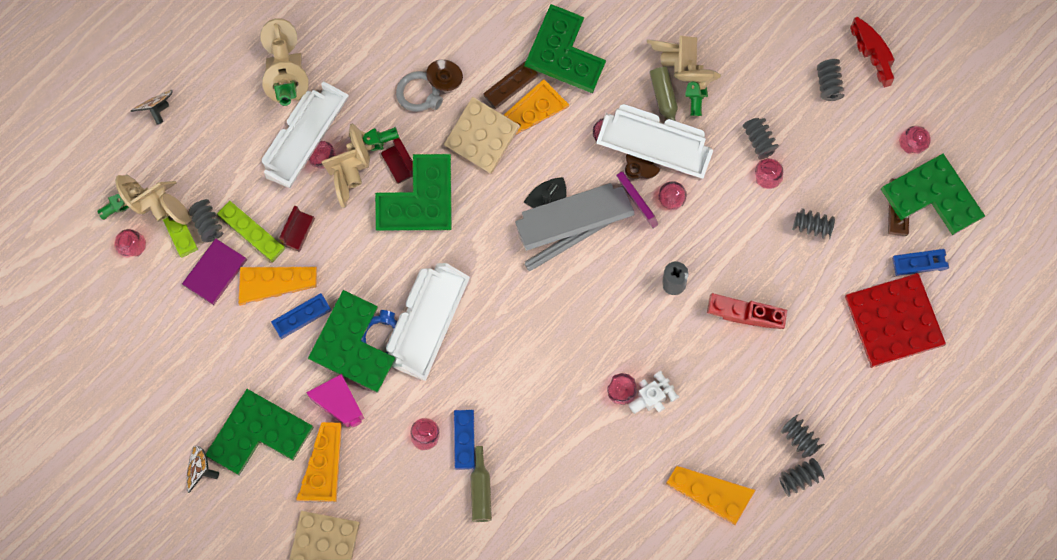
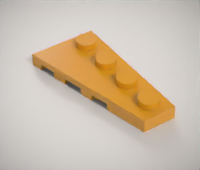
M543 79L511 107L504 116L520 125L516 133L517 135L569 107V104Z
M240 267L238 304L241 306L273 296L278 297L290 292L295 293L316 288L317 267Z
M321 422L314 449L301 483L302 486L296 498L297 501L337 502L342 433L341 423Z
M676 466L666 483L736 525L756 491Z

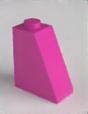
M342 374L306 392L311 401L347 428L350 426L352 428L362 423L361 420L365 419Z

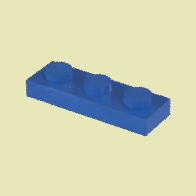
M322 293L274 319L271 323L279 337L283 339L332 310Z
M454 410L455 470L475 468L474 410Z

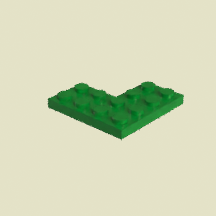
M550 4L524 66L593 94L606 60L573 47L584 17Z
M944 153L881 188V191L901 221L932 204L951 234L955 235L985 217Z
M413 154V192L375 193L376 231L452 230L451 154Z
M343 290L308 360L339 375L342 374L343 377L378 393L395 360V357L361 341L378 306Z
M246 389L206 455L209 459L240 476L260 442L294 461L314 427L251 390Z

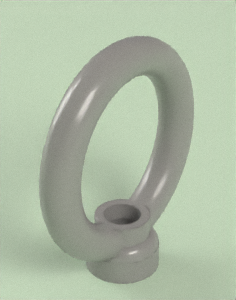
M412 72L400 80L397 85L396 96L398 102L405 109L414 112L424 111L430 107L434 110L439 109L443 98L439 96L440 90L433 86V92L427 97L426 102L422 104H412L404 97L403 91L407 83L414 79L427 80L426 72Z

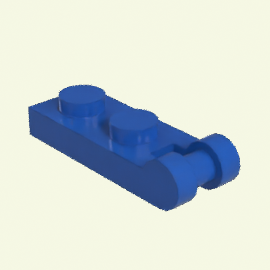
M945 249L895 255L892 257L896 276L949 269V264L945 260ZM933 258H937L938 263H934Z

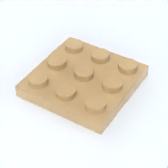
M472 97L444 145L492 174L519 130L520 125Z
M301 511L289 560H352L360 522Z

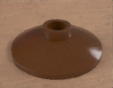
M441 59L432 62L428 66L426 77L429 83L436 89L452 91L461 85L463 73L454 62Z

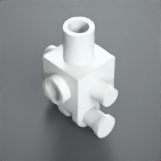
M662 371L654 375V378L659 382L658 384L656 381L648 384L645 379L639 383L642 388L638 391L639 398L628 404L634 414L645 407L648 411L656 408L658 412L663 411L665 407L662 402L666 399L665 395L669 396L671 402L679 398V395L674 391L675 387L668 384L670 380L664 377Z

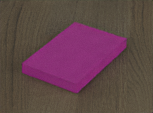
M624 172L618 173L616 176L620 184L651 227L655 228L658 226L655 215Z
M215 238L182 285L214 305L237 275L240 267L245 264L247 258Z

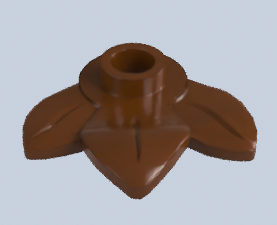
M626 154L627 165L625 167V174L628 178L639 179L643 177L649 179L655 177L660 172V168L653 165L654 162ZM631 169H637L638 172L632 173Z

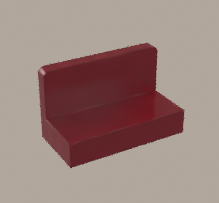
M397 138L393 140L394 146L382 151L381 155L395 181L399 184L413 177V161L401 139Z
M294 205L279 237L281 244L300 252L315 220L314 216L301 212L298 206Z

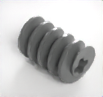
M839 59L825 60L817 65L819 84L821 85V98L823 100L836 101L845 96L841 94L844 88L840 86L843 84V81L840 80L842 74L838 73L841 71V67L837 66L840 64Z
M753 118L743 124L746 134L750 135L749 140L752 142V147L756 148L755 153L759 155V160L768 158L779 147L778 144L772 145L776 140L774 137L769 138L773 134L772 131L766 132L769 125H762L766 122L765 118Z
M209 199L196 202L189 209V214L192 216V221L195 223V227L198 229L203 242H212L215 238L218 239L224 234L223 232H218L222 229V226L220 224L216 225L219 219L214 218L216 213L211 212L213 207L211 205L207 206L210 203Z
M802 208L799 213L797 211L792 230L794 231L799 226V231L802 233L807 228L808 235L814 230V236L817 237L822 232V238L824 239L829 234L830 240L835 217L832 216L828 221L827 215L824 214L820 219L819 212L813 217L811 210L805 214V209Z
M675 261L667 264L665 267L662 281L663 289L670 295H679L686 288L688 269L683 263Z
M797 414L784 425L781 433L789 432L786 439L794 438L791 444L792 446L799 444L797 452L804 450L802 457H811L825 444L817 445L820 438L812 439L814 431L807 433L809 426L802 427L801 425L804 420L797 421L796 419L799 415Z
M811 458L809 463L804 461L802 467L796 465L795 470L789 468L788 474L782 471L780 474L781 478L779 477L780 483L788 497L791 496V489L798 493L797 486L805 490L804 483L811 487V480H814L817 484L819 483V476L825 480L823 471L814 458Z

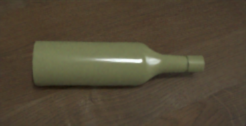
M659 67L653 69L649 73L659 112L666 120L676 121L675 115L678 107L668 68Z
M476 446V465L470 476L472 522L492 521L490 474L484 466L483 446Z

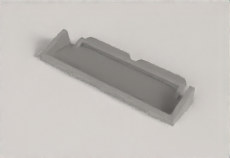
M609 183L522 212L523 219L517 220L515 223L519 237L527 251L634 216L635 214L623 186L614 189L612 184Z

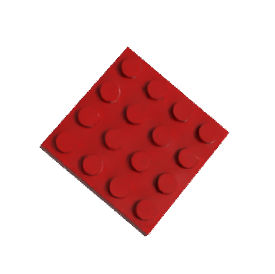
M919 273L845 295L871 368L946 345Z

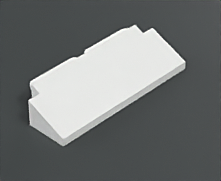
M323 81L321 83L323 89L321 93L313 90L312 92L307 91L302 96L287 119L288 129L280 130L262 158V163L266 169L264 171L266 179L291 188L349 98L348 94Z
M626 104L620 105L619 109H616L615 115L605 113L596 142L597 144L702 179L713 153L712 148L704 146L706 138L704 137L705 133L703 130L671 119H667L664 124L660 123L658 115Z
M437 263L434 270L426 268L419 271L406 301L407 312L401 313L386 346L388 354L395 357L392 365L393 368L426 381L470 279L469 276L447 263Z

